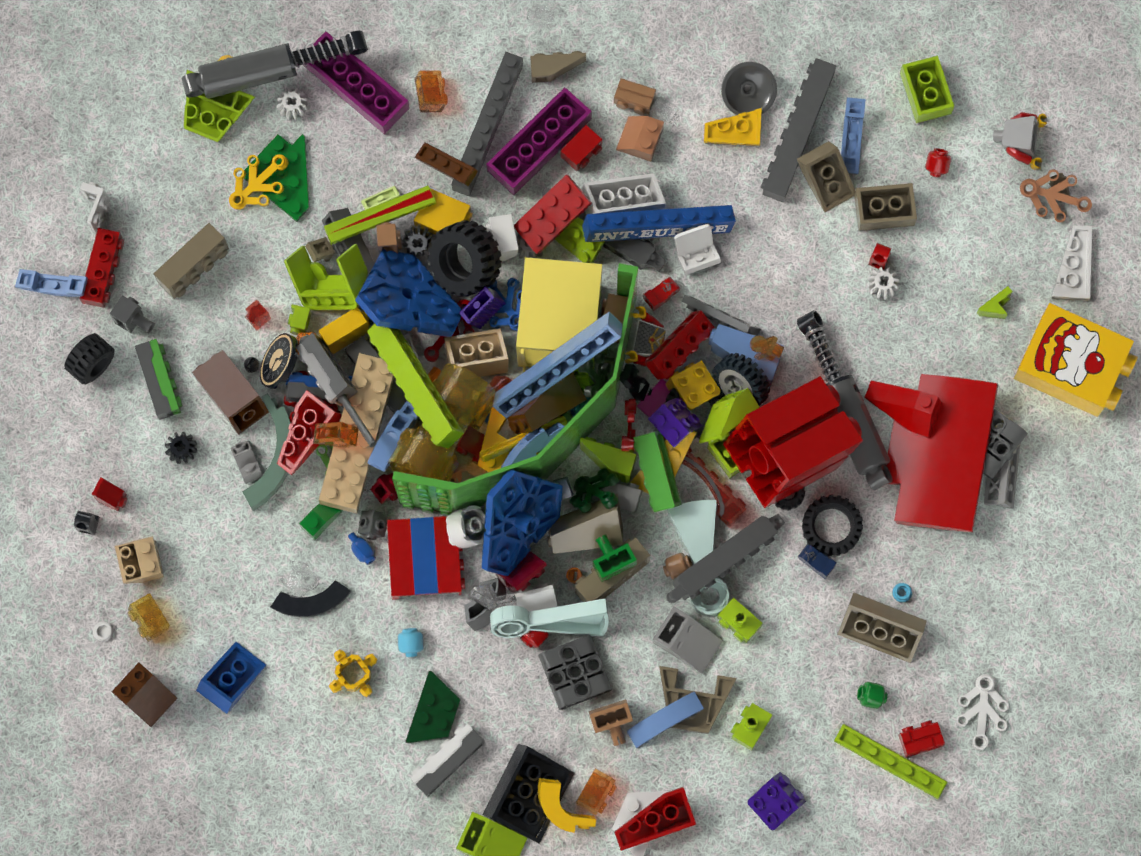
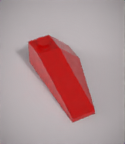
M871 380L864 397L909 432L926 438L930 437L942 406L938 396Z
M306 390L295 406V414L288 428L289 433L286 441L283 443L277 464L290 475H293L333 431L342 417V413L335 407Z
M684 787L662 794L615 830L614 833L620 850L622 851L696 825Z

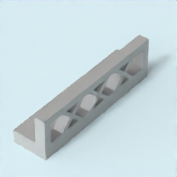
M1020 444L1013 452L1012 459L1006 461L999 470L1001 473L1000 479L995 483L993 479L987 477L985 505H1001L1005 508H1014ZM1003 448V450L1001 449L999 453L1001 452L1002 454H1005L1007 452V449ZM997 489L999 492L998 500H991V494Z

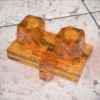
M759 335L750 340L751 349L757 352L754 356L757 360L766 358L772 361L775 357L780 358L784 347L776 343L778 338L775 336L765 339Z

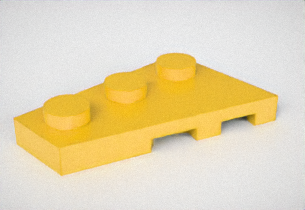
M762 108L705 123L704 143L760 146Z

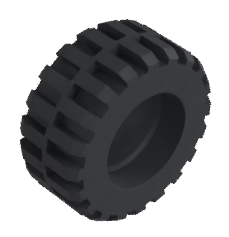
M466 220L454 223L439 230L431 239L432 244L428 248V252H430V255H428V262L431 265L429 266L430 272H433V278L436 282L440 283L439 286L442 289H447V292L452 295L455 294L456 296L463 297L476 294L485 286L493 285L500 274L499 268L502 265L500 257L502 255L501 250H498L497 247L499 244L497 240L494 241L493 234L490 231L487 232V228L483 225L478 226L477 222ZM458 244L463 246L471 257V273L465 270L459 262L457 255Z

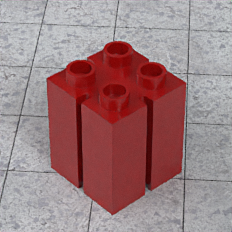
M821 376L746 414L736 427V430L723 443L741 473L751 470L752 474L746 478V481L764 509L838 469L849 457L848 455L863 441L859 423L853 417H847L844 411L838 413L837 408L840 406L839 393L832 385H826Z

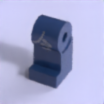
M806 544L798 555L799 560L824 579L828 577L837 564L833 559H829L809 544Z

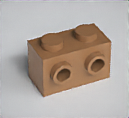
M385 222L381 225H376L379 254L382 249L386 250V252L394 251L398 253L399 249H402L400 230H396V224Z

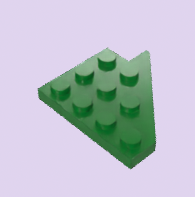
M277 134L257 156L260 160L257 166V177L272 164L274 156L281 154L288 159V166L285 170H276L262 183L273 184L274 182H280L284 186L283 192L281 194L274 192L261 193L268 196L270 201L297 222L309 209L305 136L302 134L291 145ZM256 158L251 162V164H254L256 162ZM282 159L276 161L277 165L282 163ZM248 166V167L245 169L246 176H245L244 179H245L246 181H249V166ZM276 185L275 191H279L280 185Z

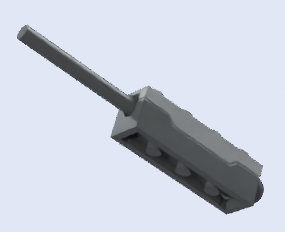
M311 333L309 336H303L296 347L300 354L298 355L299 359L304 364H307V371L317 379L316 384L321 390L325 391V398L331 404L335 403L340 407L343 405L369 446L374 447L377 444L349 401L358 391L323 339L314 333Z

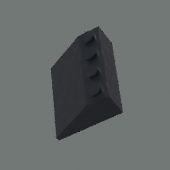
M518 744L482 815L540 844L551 821L545 815L539 802V778L559 780L561 783L559 799L561 801L574 772L534 749Z

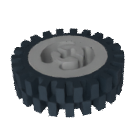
M739 353L727 355L712 370V374H714L712 378L723 394L722 397L748 388L759 406L769 397L770 389L768 387L770 384L765 382L768 378L766 375L762 376L764 371L762 368L759 370L756 368L758 366L756 362L752 364L751 358L748 357L745 360V355L741 354L739 356Z

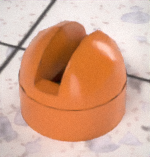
M576 567L570 568L566 573L567 580L573 584H576V581L583 576L582 572ZM575 572H577V579H576V580H574V578H575Z

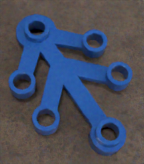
M515 278L508 280L507 297L505 298L498 289L496 280L488 288L496 291L505 302V305L497 313H507L509 318L494 316L490 319L489 324L495 329H499L501 326H510L512 330L518 331L517 322L519 321L522 290L516 295L518 300L516 311L513 309L515 290L520 287V282Z

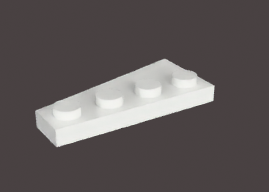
M1073 225L1051 299L1090 300L1092 226Z

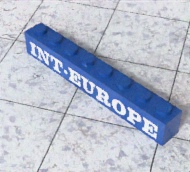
M732 205L586 214L582 228L585 242L675 237V235L705 224L710 225L712 234L730 233L736 219Z

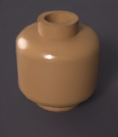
M678 553L666 558V565L663 566V570L667 577L670 576L674 580L693 565L688 555L685 556L683 553Z

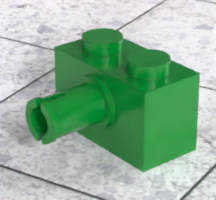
M606 534L602 536V539L599 537L595 540L603 553V556L593 561V567L601 582L637 565V559L628 543L614 549Z

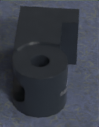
M77 511L74 519V528L78 532L95 535L100 517L92 513Z

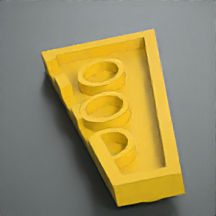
M695 431L689 433L676 447H673L667 439L665 440L674 477L697 433ZM640 470L630 483L639 485L640 490L649 494L644 485L645 477L643 471Z

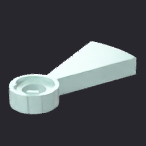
M717 500L691 501L667 509V513L693 565L713 551ZM715 578L716 583L710 587L718 592L719 600L716 604H704L700 595L693 600L690 598L691 604L697 613L707 617L716 616L728 604L730 595L728 587L719 578ZM704 586L702 589H700V592L706 589V587Z
M605 598L530 612L521 606H503L491 612L490 622L491 632L495 636L502 638L519 637L526 634L529 630L604 637L609 625V617Z

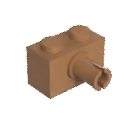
M626 699L589 711L595 733L609 730L614 746L619 745L617 737H619L621 744L626 742L620 726L633 721Z

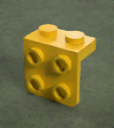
M702 360L696 364L694 362L690 363L680 373L676 371L665 384L668 390L675 387L689 410L697 408L720 394L719 387Z

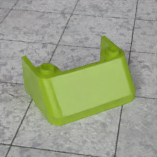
M357 244L352 245L336 259L342 275H328L322 264L311 262L305 246H301L284 260L287 271L304 307L311 310H353L359 306L355 300L367 279L368 270Z

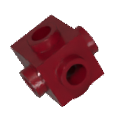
M393 473L388 475L382 474L370 488L381 504L398 499L392 479Z

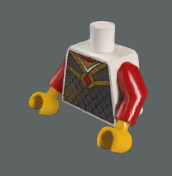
M638 306L635 308L639 310V314L633 313V317L641 318V320H638L633 350L625 353L630 356V359H626L625 363L633 362L634 364L646 367L643 362L665 341L667 330L655 317L647 313L643 306Z

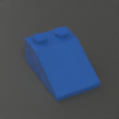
M235 642L200 680L196 691L228 714L266 667V664Z

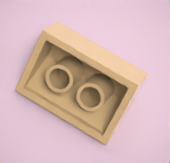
M501 329L444 338L448 368L452 381L508 372L509 358Z

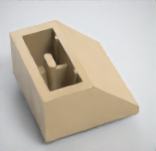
M153 536L115 546L123 584L144 583L164 577L156 540Z

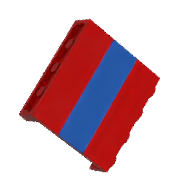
M447 516L387 520L392 600H398L400 596L459 593V595H462V590L465 589V578H461L460 571L464 570V561L459 559V552L463 551V548L450 544L446 528Z

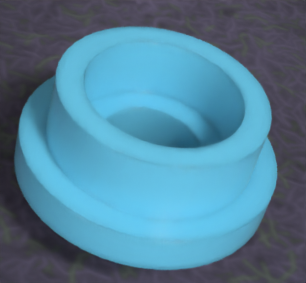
M899 583L893 588L892 595L898 602H907L912 596V589L905 583ZM899 590H904L906 595L900 596Z

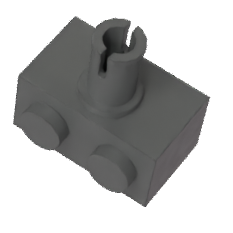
M122 295L109 313L115 324L129 333H132L136 326L150 333L155 323L144 317L141 311L142 308L138 305L139 302L130 296L126 298Z

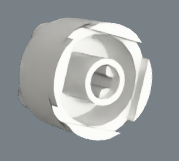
M469 506L447 516L446 528L451 545H456L459 548H469L483 543L484 532H486L484 526L486 514L481 511L482 508Z

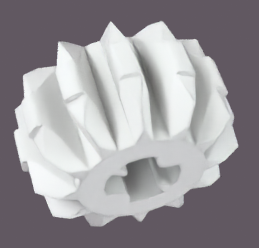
M288 88L287 94L281 92L282 97L277 98L279 103L277 109L281 110L280 115H286L288 120L291 118V115L294 117V120H297V114L303 117V111L308 110L306 105L308 104V99L304 98L305 94L303 92L299 93L297 88L294 92H291V89Z
M880 267L879 272L873 270L872 276H868L867 280L869 283L867 288L871 289V295L877 293V299L880 298V295H883L884 300L887 299L888 295L893 297L894 291L899 289L897 286L899 279L895 278L896 272L889 273L890 268H887L886 272H884L883 268ZM880 281H886V286H884V284L883 286H881Z

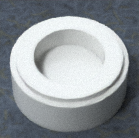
M99 622L93 629V635L98 641H108L113 636V628L107 622Z

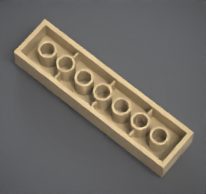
M359 353L351 381L358 392L349 401L377 443L394 375L388 371V365L383 359ZM345 408L320 493L319 504L357 514L370 465L367 463L374 447L369 446Z

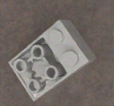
M673 606L654 636L652 643L702 674L723 640L692 617Z

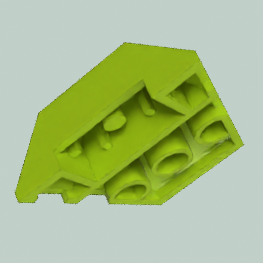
M187 70L186 75L195 72ZM236 91L209 99L206 98L205 93L197 97H186L184 129L219 142L255 97L243 91Z

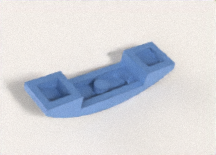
M847 97L841 156L848 173L859 174L866 99Z
M19 269L15 287L54 296L79 297L84 295L88 278L76 275L66 277L40 274L33 270Z
M692 692L642 720L627 730L635 747L638 748L672 726L702 711L704 707L696 693Z

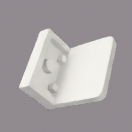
M82 182L80 190L85 199L94 202L87 223L92 232L97 233V229L102 228L104 225L103 216L105 212L110 210L111 202L105 190L100 188L98 184Z
M709 224L701 225L675 235L677 257L685 275L721 263L713 244L712 231Z

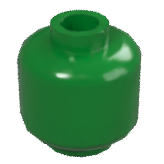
M865 682L859 686L857 691V699L864 707L879 709L882 704L886 703L888 693L885 692L884 686L878 683Z

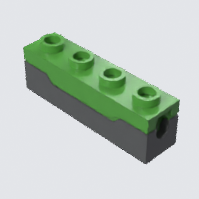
M154 339L150 342L136 345L137 356L158 419L161 420L181 413L180 407L183 405L180 396H176L174 392L177 386L174 378L170 379L169 372L172 371L169 362L164 361L163 355L166 352L163 344H159L157 339Z

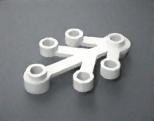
M987 674L980 675L976 679V687L966 695L958 698V705L960 707H967L970 700L980 694V702L965 714L959 715L956 718V724L964 727L978 713L977 735L972 739V745L976 750H984L989 744V740L985 736L987 715L995 723L996 730L1003 732L1007 729V722L1001 719L988 703V695L996 702L997 709L1000 712H1006L1009 709V703L1003 700L994 689V679ZM982 681H987L989 686L984 688L981 684ZM961 698L967 699L966 705L961 704ZM1005 703L1007 706L1006 709H1001L999 707V704ZM960 717L965 718V724H960L958 719ZM999 722L1005 724L1004 729L998 727ZM977 739L983 740L982 746L976 744Z

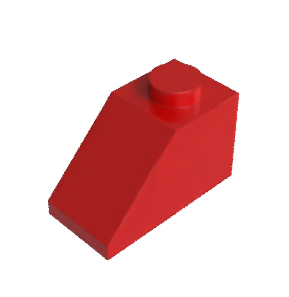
M100 477L92 492L97 502L116 511H119L120 507L124 508L128 500L124 490Z

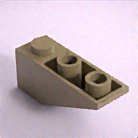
M574 51L570 54L555 52L552 55L537 53L534 56H530L532 83L553 81L586 62V53L581 51Z

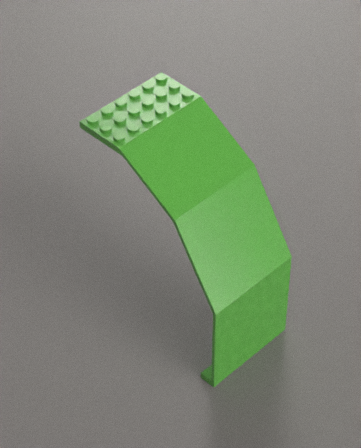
M621 263L618 266L617 295L628 297L613 377L537 456L460 483L394 471L392 479L399 503L403 505V508L414 510V507L422 508L421 511L426 513L438 511L443 516H449L453 512L469 506L480 507L486 503L489 491L494 488L509 470L513 469L547 479L580 445V438L585 439L616 406L620 375L623 371L637 299V266Z

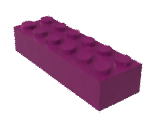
M325 31L313 45L316 46L319 42L324 44L326 40L331 42L334 37ZM345 53L343 57L338 55L336 59L330 57L328 61L322 59L321 63L315 61L314 65L307 63V66H304L384 135L410 109L409 102L404 96L355 55L350 54L347 56Z
M564 87L486 164L487 172L512 195H515L592 119V111Z

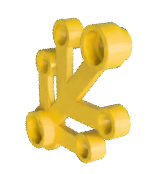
M281 154L274 156L272 164L257 177V166L260 160L257 156L250 155L247 158L249 181L248 186L244 190L243 179L246 176L245 170L236 168L233 172L236 182L235 192L229 197L230 206L236 210L243 209L247 204L268 206L270 204L268 196H248L254 191L281 194L284 186L280 182H274L273 184L262 183L276 170H285L288 166V159ZM252 158H256V162L254 164H251L250 162ZM278 159H282V163L280 165L276 164V161ZM238 171H242V175L240 177H237ZM276 185H280L279 191H275ZM237 197L241 198V201L239 203L235 202V199ZM266 198V203L262 204L261 199Z

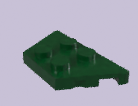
M432 671L428 672L405 741L407 744L449 737L461 699Z

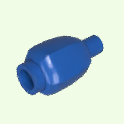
M354 532L348 535V538L352 541L351 549L360 562H365L369 565L376 560L373 547L365 539L358 538Z

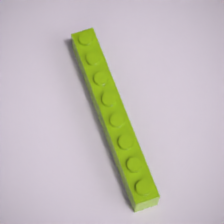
M374 324L367 330V333L370 336L371 343L377 347L379 356L388 365V371L394 375L396 384L404 391V396L412 404L414 413L420 417L423 422V428L432 437L431 441L438 447L450 448L464 434L463 430L400 329L380 327Z

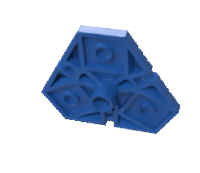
M383 249L355 300L376 326L406 331H411L413 327H416L417 332L451 337L462 317L460 314L462 309L436 283L431 273L413 254L396 253L394 251L386 252Z
M513 469L503 475L502 479L487 494L484 525L486 532H484L482 569L509 576L530 552V544L532 542L537 544L559 519L562 485Z

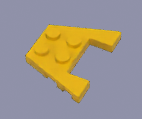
M494 407L491 409L481 451L507 440L498 434L507 418ZM511 451L486 462H483L479 457L478 466L487 472L500 469Z

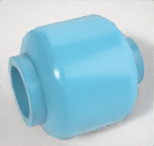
M418 628L402 629V632L398 634V650L401 653H405L406 657H415L417 652H421L424 649L423 634L418 631Z

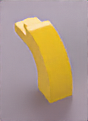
M539 778V802L545 815L555 826L575 833L576 825L580 829H590V827L596 826L594 815L570 813L561 807L559 799L561 783L559 780Z

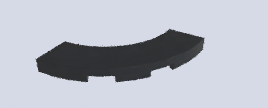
M335 580L326 590L310 597H295L281 591L270 608L292 617L317 616L342 603L351 593V590Z

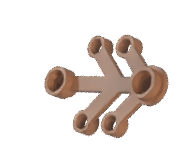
M1055 169L1049 170L1048 174L1037 180L1029 178L1020 184L1021 194L1031 198L1039 217L1046 216L1048 210L1046 206L1041 204L1038 195L1044 196L1047 199L1057 222H1063L1066 219V215L1061 211L1056 200L1075 205L1081 212H1087L1092 207L1090 198L1086 196L1076 198L1059 193V191L1077 184V177L1073 174L1068 175L1065 180L1048 189L1040 186L1050 180L1056 181L1059 178V173ZM1056 172V178H1051L1050 173ZM1070 177L1075 178L1073 184L1068 183ZM1029 184L1033 186L1031 191L1026 190V186ZM1081 201H1087V206L1082 207L1080 205ZM1040 208H1044L1046 210L1045 213L1042 215L1038 213V210ZM1062 213L1064 215L1063 219L1058 220L1056 218L1057 214Z

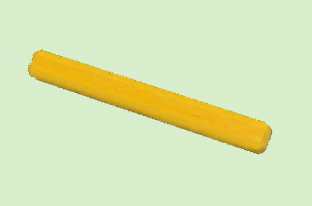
M560 416L544 424L541 428L546 430L557 422L566 426L567 420L564 416ZM529 432L521 433L480 451L479 456L481 460L486 462L511 451Z

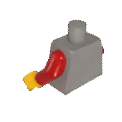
M1021 112L1004 122V130H994L993 141L1002 142V146L1007 154L1024 164H1030L1033 170H1039L1040 167L1035 165V161L1042 163V159L1039 157L1032 159V156H1035L1038 127H1044L1047 122H1042L1040 119H1046L1047 116L1046 114H1040L1037 117L1036 114Z

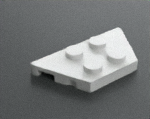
M669 791L627 793L612 827L613 832L662 794ZM650 841L628 848L633 856H644Z

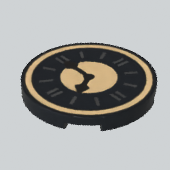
M288 333L280 334L271 342L261 363V383L270 389H276L282 381L286 382L297 361L295 352L298 342L294 336Z

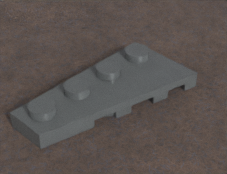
M684 295L681 301L687 304L686 308L694 312L697 309L701 310L708 319H718L721 325L727 327L731 325L736 330L757 336L761 331V328L747 325L746 321L730 317V314L714 309L713 306L692 296Z

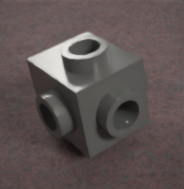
M376 510L361 511L358 534L365 535V539L368 540L385 537L388 514Z

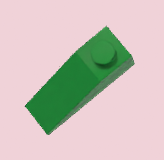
M318 504L306 515L299 525L311 538L316 540L343 510Z

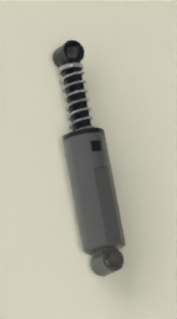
M361 30L350 32L346 36L340 37L339 40L333 38L331 42L326 40L324 44L320 42L316 46L311 44V47L307 48L304 46L303 49L299 50L297 48L293 52L290 49L289 43L201 65L198 67L199 73L184 75L182 83L186 97H197L205 93L206 98L209 99L297 76L295 66L299 68L303 64L307 66V63L314 65L315 61L321 63L322 59L327 61L330 57L336 59V56L340 55L343 57L345 53L347 56L350 54L359 55L365 53L368 47L364 33Z
M813 310L798 318L797 325L805 335L806 340L810 341L809 347H812V353L816 354L815 360L819 361L818 367L822 368L821 374L826 376L824 378V381L828 382L826 385H832L839 393L840 406L837 408L838 413L844 411L847 417L856 419L861 427V438L863 441L850 456L858 474L866 475L869 486L873 490H877L893 480L891 472L886 467L890 462V458L853 375L845 376L841 374L840 370L842 368H838L837 365L839 361H835V354L831 352L833 348H829L828 343L830 341L825 339L827 334H823L825 329L823 328L822 318L817 311Z

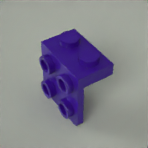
M678 398L663 403L648 418L673 447H676L689 433L702 426L699 418L687 409L684 401Z
M781 772L773 776L747 801L748 805L770 830H775L791 814L807 802L803 794L795 789L790 779Z

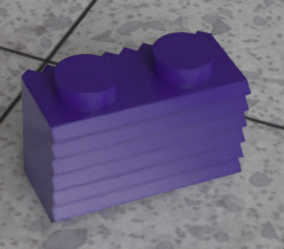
M485 286L460 311V314L468 324L482 329V326L487 324V321L492 316H495V313L505 305V302L496 291Z

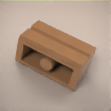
M621 78L614 95V104L620 109H633L639 115L649 114L656 96V89Z

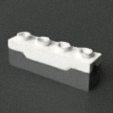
M469 724L465 727L461 725L454 732L456 735L451 740L448 738L440 745L442 749L439 752L430 754L426 759L427 763L422 768L418 766L411 773V781L417 785L427 798L485 743Z

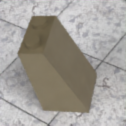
M601 500L591 503V509L585 513L577 509L560 516L548 530V546L552 547L553 554L600 548L595 540L599 537L602 539V536L605 534L612 546L623 545V523L619 501L615 507L606 509Z

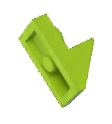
M1009 286L982 305L977 311L978 316L1006 319L1008 314L1001 306L1006 305L1011 300L1010 296L1013 291Z

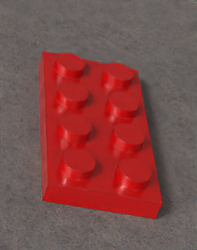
M565 175L513 226L536 254H540L592 202L569 175Z

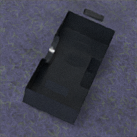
M625 364L620 375L621 383L625 388L629 389V393L634 399L644 401L650 384L645 378L637 375L640 371L634 364ZM641 383L645 384V386L639 392ZM650 389L648 396L651 395L653 389Z

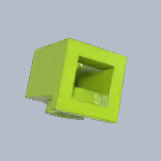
M292 304L293 314H290L288 319V325L291 328L290 333L298 335L301 332H307L312 314L311 309Z

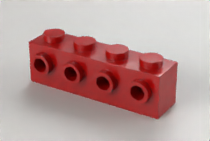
M102 228L97 229L85 275L88 280L84 295L79 298L82 304L104 308L105 303H109L111 297L109 288L115 282L114 268H118L120 262L118 253L124 247V239H122L123 237L120 232Z
M701 310L691 312L643 363L657 380L669 379L674 375V370L687 361L686 357L697 351L698 345L710 337V332L715 327Z

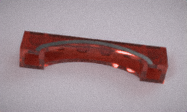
M689 448L682 464L694 471L705 482L712 492L714 499L717 500L718 510L716 515L730 528L746 513V504L739 497L736 499L731 494L733 492L731 488L726 484L722 485L718 481V475L712 470L709 471L705 467V462L700 457L696 458L691 453V448Z

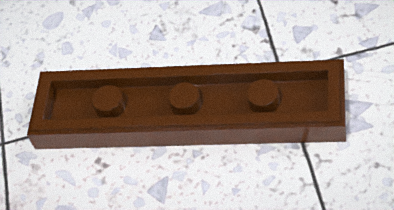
M424 142L414 157L418 161L467 187L478 173V170L426 142Z

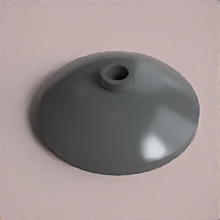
M750 61L739 63L732 67L723 79L721 86L722 99L726 107L736 115L762 108V115L769 110L777 95L775 77L767 67L760 63ZM745 85H750L749 91L744 90Z

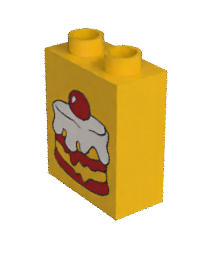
M1049 303L1013 379L1098 417L1104 407L1114 411L1123 390L1114 386L1119 374L1129 377L1138 357L1129 353L1134 343L1133 340Z

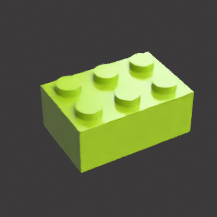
M938 55L903 64L900 76L915 122L920 123L952 114L954 103Z

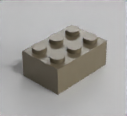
M913 183L856 188L854 198L858 231L915 226L917 214Z

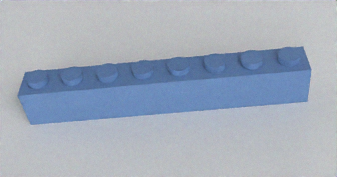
M606 313L495 393L493 407L505 418H508L620 339L622 323L612 313Z

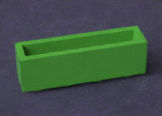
M659 431L634 437V448L639 455V467L645 477L644 485L649 492V504L653 511L658 512L682 505L664 436Z

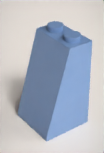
M718 324L717 329H712L709 338L711 352L722 359L731 353H739V356L743 354L745 355V360L748 357L751 358L752 364L755 362L758 364L756 367L758 370L763 369L762 376H767L768 379L765 382H769L770 386L768 388L770 389L784 345Z

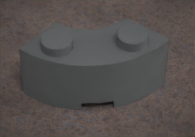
M499 578L480 582L477 596L470 603L464 605L466 623L474 631L490 624L491 612L504 605L506 586Z

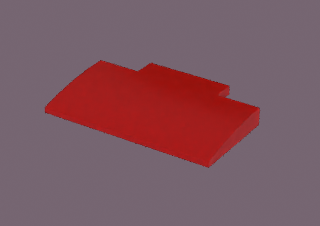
M921 374L918 390L938 396L942 406L929 438L913 434L898 422L893 421L888 449L890 462L886 467L891 472L893 479L888 484L900 485L894 521L897 524L973 533L998 383Z

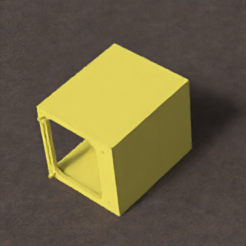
M525 257L516 342L518 367H523L522 372H525L526 367L531 368L599 319L602 264Z

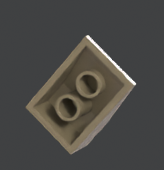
M830 141L797 158L801 171L824 212L854 196L855 188L840 151Z

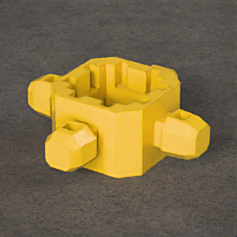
M337 650L334 653V657L339 663L335 668L338 680L334 679L329 684L331 691L337 693L342 690L343 686L347 691L355 692L360 688L359 692L364 697L370 696L373 691L370 685L366 684L371 679V671L368 667L371 666L372 668L377 663V658L372 653L365 656V659L362 661L359 655L351 654L347 657L343 650ZM356 661L365 672V675L355 684L350 685L341 672L352 662Z

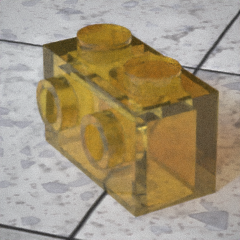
M150 593L129 605L127 614L130 620L136 622L139 627L137 630L140 636L146 638L148 642L169 630L170 625Z

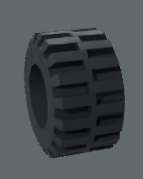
M90 334L79 341L71 350L64 364L65 370L81 384L91 383L108 368L114 357L115 349L98 334Z

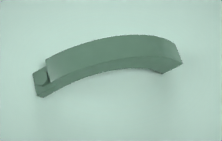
M268 393L262 396V400L273 418L277 442L274 457L267 471L256 483L242 491L252 511H255L269 501L282 486L288 475V472L281 468L277 461L283 443L287 439L288 428L291 422L284 406L278 408L279 405L275 397L270 398Z

